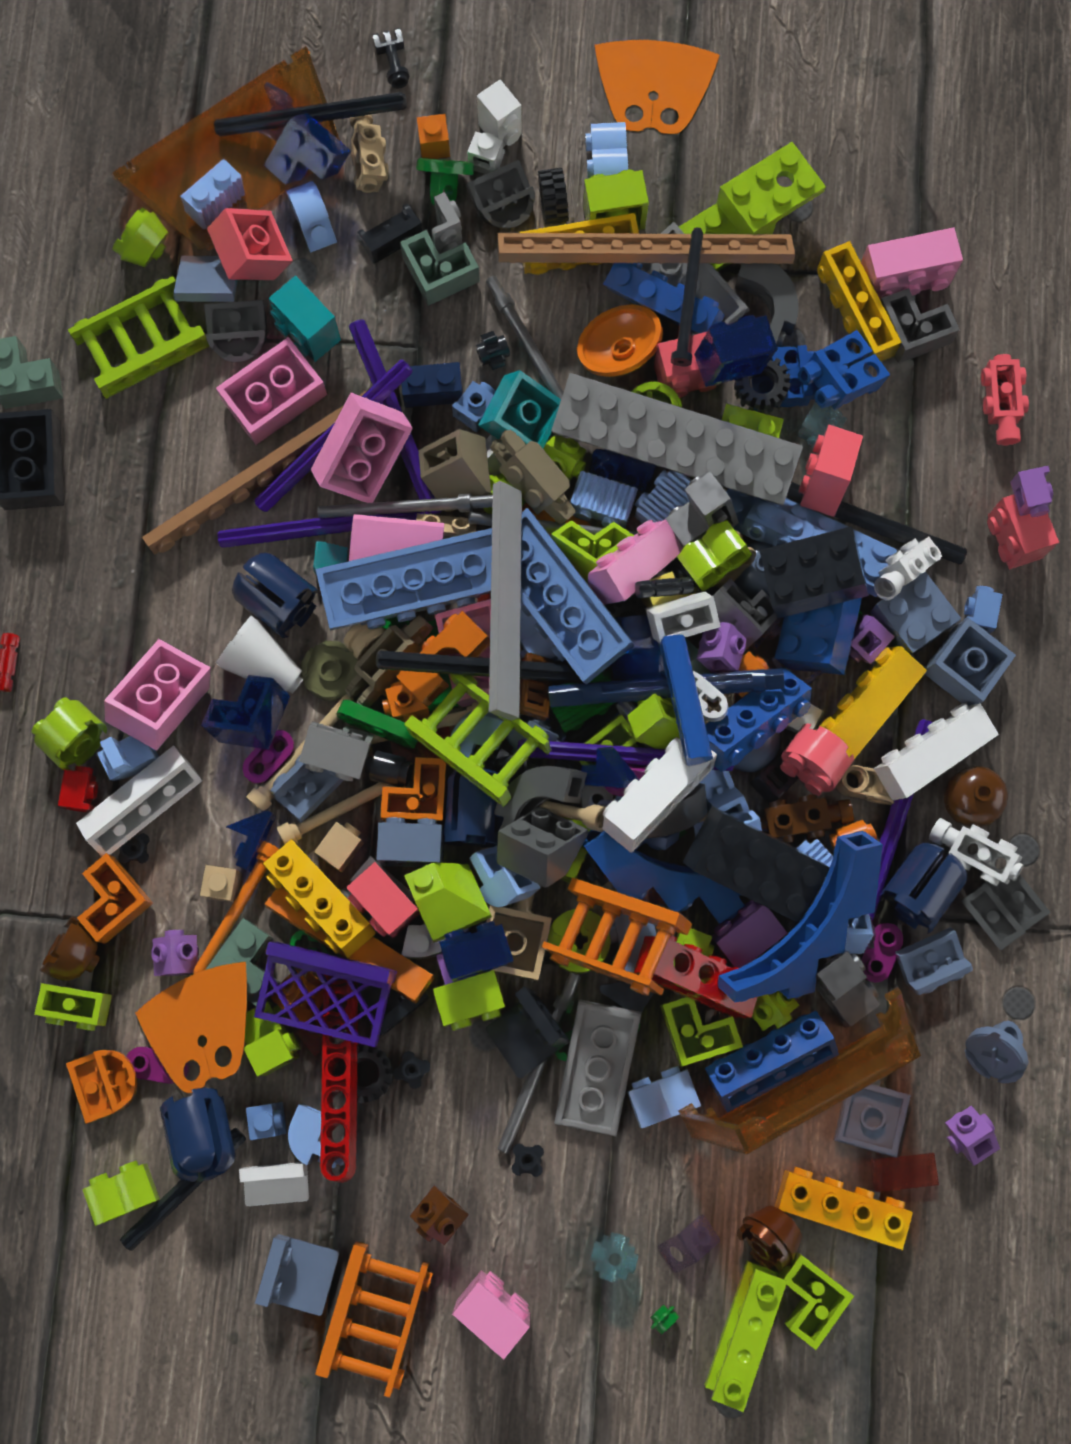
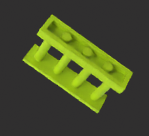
M173 276L168 279L158 280L151 288L89 319H81L68 329L77 346L85 342L101 371L100 376L94 378L106 399L209 347L201 326L190 327L178 303L175 301L174 288L176 281ZM163 302L180 332L178 336L169 341L163 339L148 311ZM135 316L139 317L154 345L151 350L143 354L137 353L122 325L123 322ZM112 329L127 357V361L116 368L111 367L96 339V336Z
M450 674L456 686L427 719L423 718L421 721L411 715L404 725L412 737L504 807L511 799L507 789L509 786L507 782L537 747L547 755L552 751L548 740L549 736L540 727L535 725L532 728L520 718L511 721L496 715L503 722L475 755L470 754L467 758L459 751L461 749L460 744L489 712V695L476 686L478 682L472 676ZM467 693L479 704L451 737L447 736L443 739L436 734L438 731L436 727L464 694ZM514 729L527 740L498 774L489 775L483 770L485 767L484 762Z
M748 1260L746 1261L704 1384L706 1388L714 1391L711 1398L713 1401L744 1412L787 1284V1280L777 1277V1271L769 1270Z

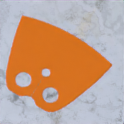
M625 40L595 44L599 72L612 114L617 122H625L627 131L640 132L645 128H655L663 134L680 133L694 116L709 86L720 56L717 53L698 47L667 41ZM652 91L657 92L658 99L650 100L649 93ZM632 105L639 106L643 110V117L637 122L629 121L625 116L626 109ZM667 108L676 110L679 116L678 121L672 125L665 124L661 120V112Z
M246 962L217 966L193 974L163 990L135 1012L155 1054L174 1083L185 1093H192V1089L203 1088L206 1082L213 1077L223 1080L235 1074L239 1069L244 1050L246 1027ZM202 1035L207 1039L204 1047L198 1044V1039ZM221 1046L228 1047L232 1053L231 1061L225 1067L219 1066L215 1061L216 1051ZM190 1060L196 1061L200 1066L199 1076L193 1081L187 1080L184 1076V1066Z

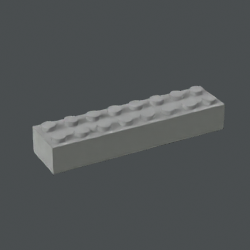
M569 373L551 430L555 434L693 478L704 476L711 472L724 488L781 506L784 505L803 449L802 445L573 373Z

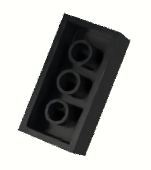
M714 806L711 807L683 860V863L693 871L798 923L811 906L830 868L818 859Z

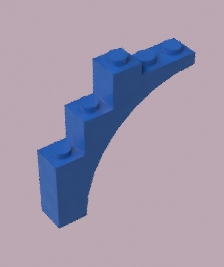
M590 830L583 843L585 849L618 893L641 900L647 895L648 890L654 887L668 908L676 912L687 910L692 906L694 900L699 897L719 924L727 919H733L739 913L738 910L745 906L738 897L739 893L693 871L688 866L660 861L636 849L630 853L605 831Z
M865 831L838 836L833 860L825 882L813 904L799 923L778 944L761 957L741 968L719 975L718 987L735 1003L744 1002L766 994H773L777 991H780L788 999L798 998L815 992L818 959L829 958L832 955L845 952L848 919L859 918L862 915L875 912L883 844Z

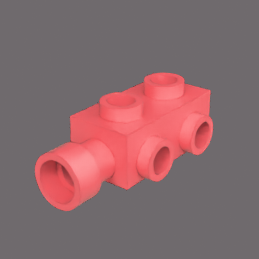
M1009 354L994 356L993 360H989L986 367L981 371V385L986 388V396L983 399V412L988 414V424H998L996 443L1002 446L1014 445L1021 441L1020 428L1017 427V424L1029 409L1028 396L1022 395V385H1025L1027 377L1025 367H1020L1019 359H1011ZM997 379H1001L1004 383L1001 386L998 385Z

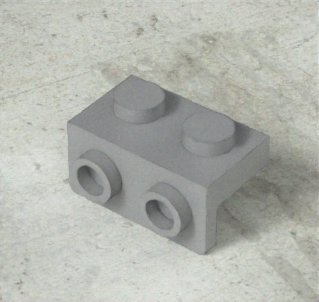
M445 192L434 197L438 226L431 231L433 243L439 254L462 244V226L459 220L461 213L454 200L449 201Z

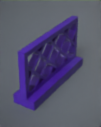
M268 942L266 955L269 956L254 1014L255 1018L377 1047L391 984L395 983L397 970L280 942ZM276 963L286 965L293 976L281 985H278L273 976ZM294 967L304 970L297 973ZM312 971L317 973L322 985L309 993L300 977ZM324 974L333 976V978L327 981ZM341 978L347 980L353 992L338 1000L330 985ZM295 981L304 996L290 1005L282 989ZM354 982L362 983L364 985L357 988ZM272 984L274 989L269 992L270 986ZM369 986L382 988L379 1002L369 1008L360 992ZM325 988L334 1004L320 1012L311 997ZM277 993L285 1009L275 1015L264 1012L267 999ZM356 996L364 1012L350 1020L341 1004ZM304 1001L308 1002L315 1014L314 1017L306 1022L299 1021L293 1011V1008ZM335 1008L338 1009L345 1021V1024L336 1030L329 1028L323 1018L325 1014ZM377 1009L376 1016L374 1017L372 1011ZM288 1012L291 1019L282 1017V1015ZM366 1015L373 1025L370 1038L359 1036L353 1023ZM318 1020L321 1026L311 1023ZM348 1027L351 1033L343 1032L342 1030Z

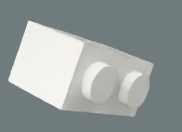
M498 80L477 95L478 125L484 132L493 134L500 140H503L504 147L514 144L522 134L521 104L505 84Z
M705 591L645 608L652 636L659 643H661V639L664 636L680 634L688 637L721 627L714 597Z

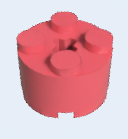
M807 723L801 727L782 753L783 763L780 765V768L790 777H796L797 775L799 780L805 783L808 791L820 796L822 792L833 791L854 762L853 754L850 757L847 755L846 750L849 747L837 735L821 726L817 731L810 729L812 724Z

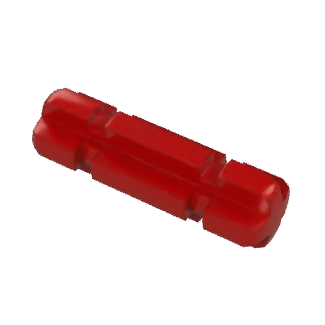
M3 633L0 645H3V649H0V692H11L13 687L11 676L15 674L18 652H15V649L19 648L20 641L19 636L13 633Z

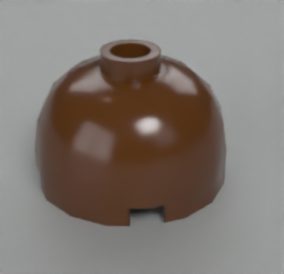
M980 766L964 768L953 775L948 781L949 783L944 792L943 799L947 812L956 822L970 827L973 824L978 827H984L996 821L1002 815L1008 801L1006 784L999 774L989 768Z
M74 916L64 926L68 928L66 933L59 934L42 963L44 966L40 969L42 973L62 981L77 979L85 971L91 973L100 959V956L96 955L98 942L94 940Z

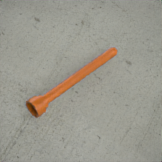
M262 841L256 851L258 853L256 865L193 970L194 974L204 971L219 952L267 871L263 863L279 850L278 847L266 841Z

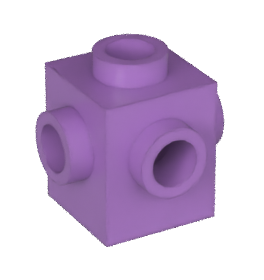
M722 622L720 623L721 627L703 632L696 659L711 673L739 671L742 655L746 648V638L731 623Z
M184 930L165 931V937L152 939L151 956L154 964V976L193 974L199 956L197 935H184Z
M972 1106L956 1113L950 1120L945 1122L950 1134L947 1137L950 1146L957 1154L962 1152L974 1166L1000 1149L994 1133L995 1127L985 1113L979 1115Z

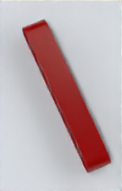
M324 974L327 981L333 978V976ZM345 979L337 980L330 985L338 999L353 992ZM325 988L323 989V1010L334 1004ZM356 996L347 1000V1006L344 1009L350 1020L358 1015V999ZM335 1009L323 1016L328 1027L336 1030L345 1024L341 1014L336 1012ZM356 1021L353 1025L358 1032V1021ZM348 1027L345 1028L347 1033H351ZM323 1034L320 1168L321 1173L326 1179L344 1183L352 1179L356 1171L358 1043L345 1040L341 1044H335L334 1037ZM344 1060L346 1071L343 1075L336 1077L333 1072L334 1066L337 1062ZM338 1093H344L346 1102L342 1108L336 1110L333 1106V1099ZM343 1125L345 1137L342 1141L336 1143L332 1137L333 1131L337 1126ZM342 1158L345 1163V1169L342 1174L335 1176L332 1172V1164L335 1160Z

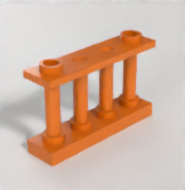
M572 877L568 890L577 896L576 902L578 904L560 945L556 946L544 941L542 948L552 954L550 959L566 967L571 962L631 984L630 989L645 996H648L650 992L662 996L664 989L656 984L652 977L670 935L674 936L675 932L688 935L692 923L679 912ZM594 905L603 907L604 914L586 955L571 951L589 909H593ZM622 913L628 915L631 922L613 964L609 965L598 961L616 917H620ZM648 923L657 925L656 929L658 932L640 974L637 975L624 970L642 927H646Z
M356 1241L351 1251L315 1375L328 1378L331 1371H338V1368L386 1382L387 1386L384 1396L390 1398L393 1388L400 1390L405 1370L400 1369V1364L421 1291L428 1293L433 1273L428 1272L430 1263L425 1261L422 1263L420 1272H416L371 1258L372 1254L367 1253L369 1245ZM367 1271L416 1285L411 1303L406 1304L362 1290V1286L357 1285L360 1273L366 1274ZM360 1303L406 1317L401 1337L353 1323V1319L348 1318L351 1305L357 1306ZM349 1335L397 1350L392 1369L343 1355V1351L338 1350L341 1337L347 1338Z

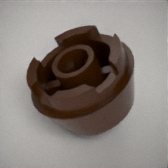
M771 1205L744 1217L743 1224L737 1230L738 1239L742 1241L746 1239L753 1249L749 1254L765 1268L770 1270L773 1266H776L779 1272H782L786 1266L793 1264L802 1241V1233L792 1217Z

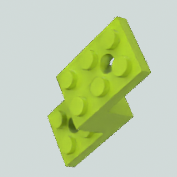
M790 142L720 186L717 203L685 222L679 228L684 234H691L696 227L701 228L703 234H773L776 222L822 194L826 186L795 144ZM782 176L788 177L792 181V185L782 187L777 183V179ZM731 263L710 264L719 272Z

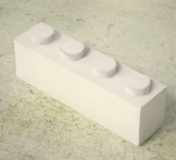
M963 703L950 711L951 717L946 720L941 718L931 723L927 727L929 729L924 735L917 734L904 742L905 748L900 751L895 749L881 758L883 763L875 767L874 770L892 800L908 798L999 735L981 703L970 706L967 703Z
M677 737L674 738L667 746L666 754L660 760L657 758L653 759L646 767L645 775L639 781L634 779L626 787L625 795L618 802L614 800L606 807L603 812L604 821L602 829L632 853L714 768L717 756L714 751H712V760L688 766L685 762L681 740Z
M173 745L76 824L85 840L101 857L106 853L111 855L202 782V779Z

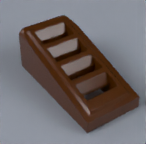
M527 653L521 660L554 663L552 659L533 653ZM520 679L519 714L546 721L550 704L548 688L552 686V681ZM527 699L539 703V705L527 702Z

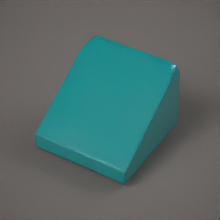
M316 541L313 564L315 575H317L315 569L347 562L348 548Z

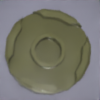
M324 641L314 648L312 647L306 652L301 662V677L305 687L313 696L324 701L340 700L346 695L345 689L358 674L354 670L358 662L353 655L354 652H350L344 643L339 641Z

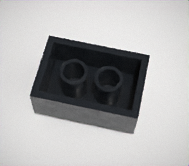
M52 409L0 413V506L4 510L64 506L61 421Z
M852 526L760 550L771 605L777 618L869 596Z

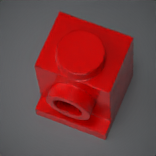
M75 766L74 771L64 769L58 801L59 807L65 810L89 813L95 808L91 805L92 800H95L98 794V782L95 781L96 777L93 776L94 769L83 766Z

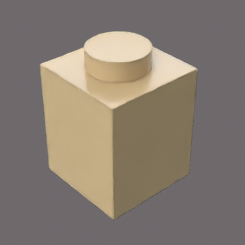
M336 822L314 852L340 872H343L364 844L358 838L361 832L348 822L344 826Z
M206 865L200 896L206 899L233 903L239 893L242 873L236 869Z

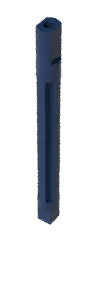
M783 668L700 674L722 694L785 689ZM666 677L592 682L587 685L585 683L554 685L548 688L550 708L640 701L648 699L652 694H656L664 699L671 698Z

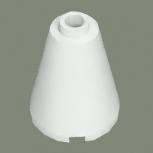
M250 616L239 629L238 634L222 652L216 664L224 670L282 695H285L287 691L293 694L303 681L299 677L302 670L263 625L253 616Z

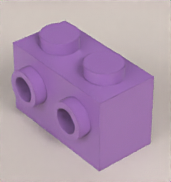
M753 900L745 903V906L738 910L739 914L731 921L727 919L718 924L714 929L715 933L712 935L711 940L732 967L741 968L752 962L787 934L770 909Z

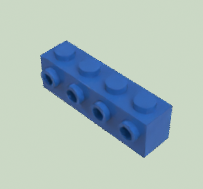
M640 263L613 264L603 283L605 287L630 302L647 307L654 311L656 315L680 326L685 285L678 283L675 287L667 283L668 277L655 270L651 274L641 270L643 265ZM704 296L702 300L695 297L691 328L693 334L696 335L712 330L717 332L725 317L718 308V302L707 296Z
M784 668L785 689L750 692L729 707L728 713L721 721L705 724L711 750L717 754L714 766L723 772L730 766L739 764L744 756L753 749H759L772 735L781 733L794 719L804 716L811 706L812 688Z
M814 1011L808 1015L799 1016L794 1022L781 1029L772 1030L767 1036L754 1043L745 1044L738 1051L725 1058L716 1059L711 1065L705 1067L711 1086L728 1113L839 1055L835 1038L818 1012Z

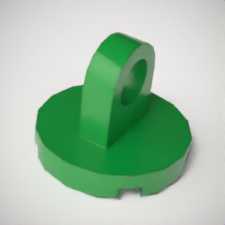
M419 158L417 159L416 170L431 172L430 199L435 206L434 197L443 193V190L449 201H456L458 174L474 175V164L465 161Z

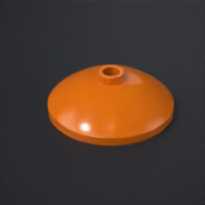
M630 304L611 308L595 317L581 333L577 344L579 360L586 370L598 376L613 377L633 372L643 366L657 351V345L661 343L663 336L661 322L654 311L641 305Z

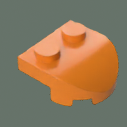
M98 1050L66 1063L85 1124L120 1112L133 1101L137 1091V1076L131 1061L121 1052Z

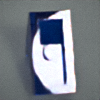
M613 747L597 748L596 765H581L580 771L587 773L584 785L626 788L634 779L639 781L635 773Z
M266 810L226 826L230 831L247 837L246 842L239 844L234 856L237 859L235 865L239 868L252 872L257 861L258 853L256 851L262 841H266L276 819L272 812Z

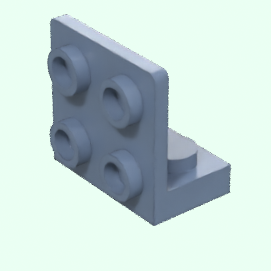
M278 1234L273 1238L255 1304L268 1307L271 1303H276L321 1316L339 1258V1251Z

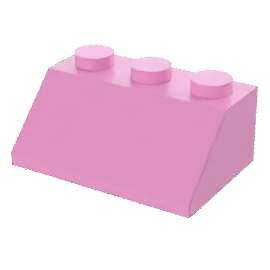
M354 514L349 561L443 540L444 523Z
M653 520L644 522L637 527L638 533L636 535L629 536L616 545L618 549L614 553H608L596 561L598 566L588 573V585L603 605L625 601L635 593L636 582L650 580L681 553L683 547L667 520L655 523Z

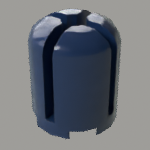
M260 553L250 558L243 565V568L253 577L249 575L244 576L238 572L234 579L232 587L234 599L281 638H288L289 636L285 632L289 631L296 624L300 627L305 624L317 607L313 603L316 593L321 594L317 588L270 553Z
M483 769L491 776L494 773L498 774L496 771ZM457 771L449 775L445 785L444 844L462 846V844L481 846L482 848L497 846L498 831L504 817L494 814L497 802Z
M922 843L912 850L878 897L880 902L885 898L894 907L895 910L892 914L913 929L921 925L928 928L927 934H929L966 884L967 872L961 861L952 853L940 865L945 849L936 844Z
M198 1088L192 1089L193 1096L185 1097L175 1102L172 1096L164 1101L160 1107L171 1169L179 1179L191 1182L196 1180L206 1181L218 1177L233 1165L236 1157L223 1096L218 1095L217 1089Z

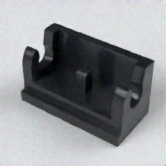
M408 203L402 206V212L365 232L363 229L357 231L359 234L357 238L373 264L401 249V241L423 232L421 221Z

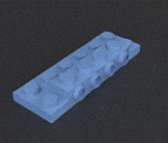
M731 489L726 491L731 498L739 522L733 527L734 530L758 542H766L777 546L848 527L814 510L802 507L799 503L788 498L785 499L784 505L781 506ZM853 529L868 593L877 597L874 583L881 577L878 572L888 565L885 560L896 553L897 549Z
M526 508L522 512L521 610L528 617L533 615L537 621L534 625L536 630L544 639L549 637L555 644L551 647L554 654L562 662L567 660L576 674L587 685L635 644L533 513Z
M492 528L315 569L330 631L357 624H367L368 629L385 626L386 619L397 617L398 622H404L416 618V612L427 610L428 615H433L446 611V605L457 603L458 608L476 603L475 598L491 593Z

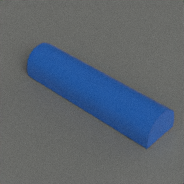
M680 634L664 636L661 639L659 648L685 762L688 766L702 764L712 760L713 756L684 635Z

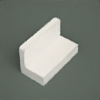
M302 1162L251 1166L239 1169L240 1182H244L246 1206L309 1200L307 1165Z

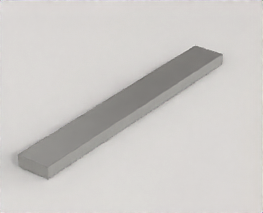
M499 481L493 484L489 712L512 721L519 718L522 491Z

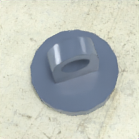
M1003 1021L993 1027L977 1028L966 1040L965 1056L979 1074L988 1079L992 1076L997 1078V1082L1000 1083L1016 1082L1023 1076L1029 1063L1027 1052L1022 1046V1033L1018 1026L1011 1021Z

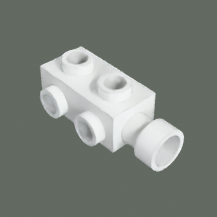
M930 537L920 542L916 538L902 546L900 551L885 560L888 565L878 572L881 577L874 583V590L881 599H893L901 592L904 585L916 579L926 569L941 559V552Z
M939 818L929 835V840L936 844H945L951 847L949 854L952 853L956 856L966 870L969 871L972 866L981 870L982 874L980 877L996 886L1000 881L1007 885L1010 879L1015 881L1023 868V864L1020 863L1022 857L1015 853L1018 847L1003 839H1000L998 844L987 839L989 832L974 824L970 829L963 826L961 831L952 828L951 823ZM970 844L978 845V852L974 855L968 853V846ZM999 858L1006 860V866L1003 869H997L995 866Z

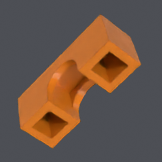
M461 611L458 615L453 614L445 621L444 629L436 637L431 636L423 643L420 653L435 655L457 653L464 657L478 658L490 646V638ZM400 671L396 676L426 707L449 687L440 676V673Z

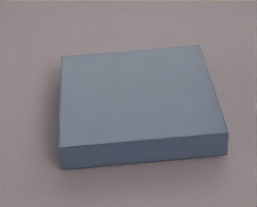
M181 256L174 288L175 301L234 302L238 280L228 279L219 256Z
M848 1078L833 1140L897 1157L911 1095Z

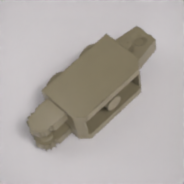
M511 429L505 430L500 439H495L492 442L491 451L502 464L499 471L514 488L522 491V498L537 515L544 510L559 525L574 515L576 511L564 494L570 487L569 479L538 443L530 441L528 444H525Z
M420 615L409 625L405 624L402 628L396 625L388 627L356 663L354 670L358 674L346 687V694L350 698H355L369 685L357 701L358 704L368 708L381 695L386 697L385 689L391 688V684L400 681L396 677L400 671L378 669L376 666L377 652L420 653L422 651L421 646L433 627Z

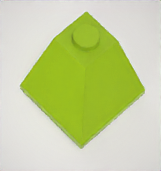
M433 862L404 875L434 943L492 917L469 864Z

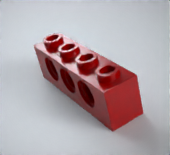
M670 935L652 980L731 1017L733 1016V1018H752L757 997L735 1003L718 987L719 975L736 970L739 967L731 968L726 965L727 961L717 956L707 957L701 954V948L690 944L682 945L677 943V937ZM656 936L644 937L634 970L635 974H640Z

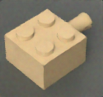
M534 894L528 899L514 903L513 907L509 909L490 905L489 911L492 917L486 921L477 968L488 971L494 970L497 973L539 981L545 953L542 945L544 941L547 942L552 918L536 915L531 911Z

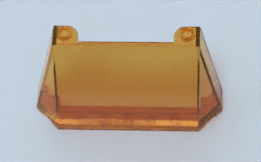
M305 46L290 55L293 61L289 64L285 60L277 63L126 162L128 169L123 165L110 173V175L197 249L205 247L207 251L215 248L208 230L202 229L185 212L180 196L221 160L225 159L241 174L245 190V196H241V200H237V203H233L232 207L228 208L259 210L314 172L323 168L328 172L341 163L338 158L345 153L333 120L228 136L216 135L214 130V121L216 119L327 103L308 48Z
M897 987L884 995L890 1006L885 1014L882 1012L876 1014L881 1027L838 1051L839 1055L739 1106L720 1118L717 1117L712 1107L706 1110L708 1114H699L692 1103L678 1110L691 1137L747 1155L922 1056L912 1016L901 990Z

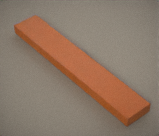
M283 887L278 891L275 889L265 902L266 908L328 947L324 942V939L328 936L321 929L316 933L304 920L308 916L302 908L296 911L287 902L285 897L288 893ZM374 937L347 958L397 970L395 983L391 984V988L415 1004L434 980L433 974ZM341 951L337 953L340 956L347 958Z

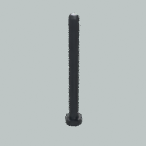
M698 227L694 228L691 233L677 350L671 353V363L682 367L692 364V354L688 351L703 241V231Z

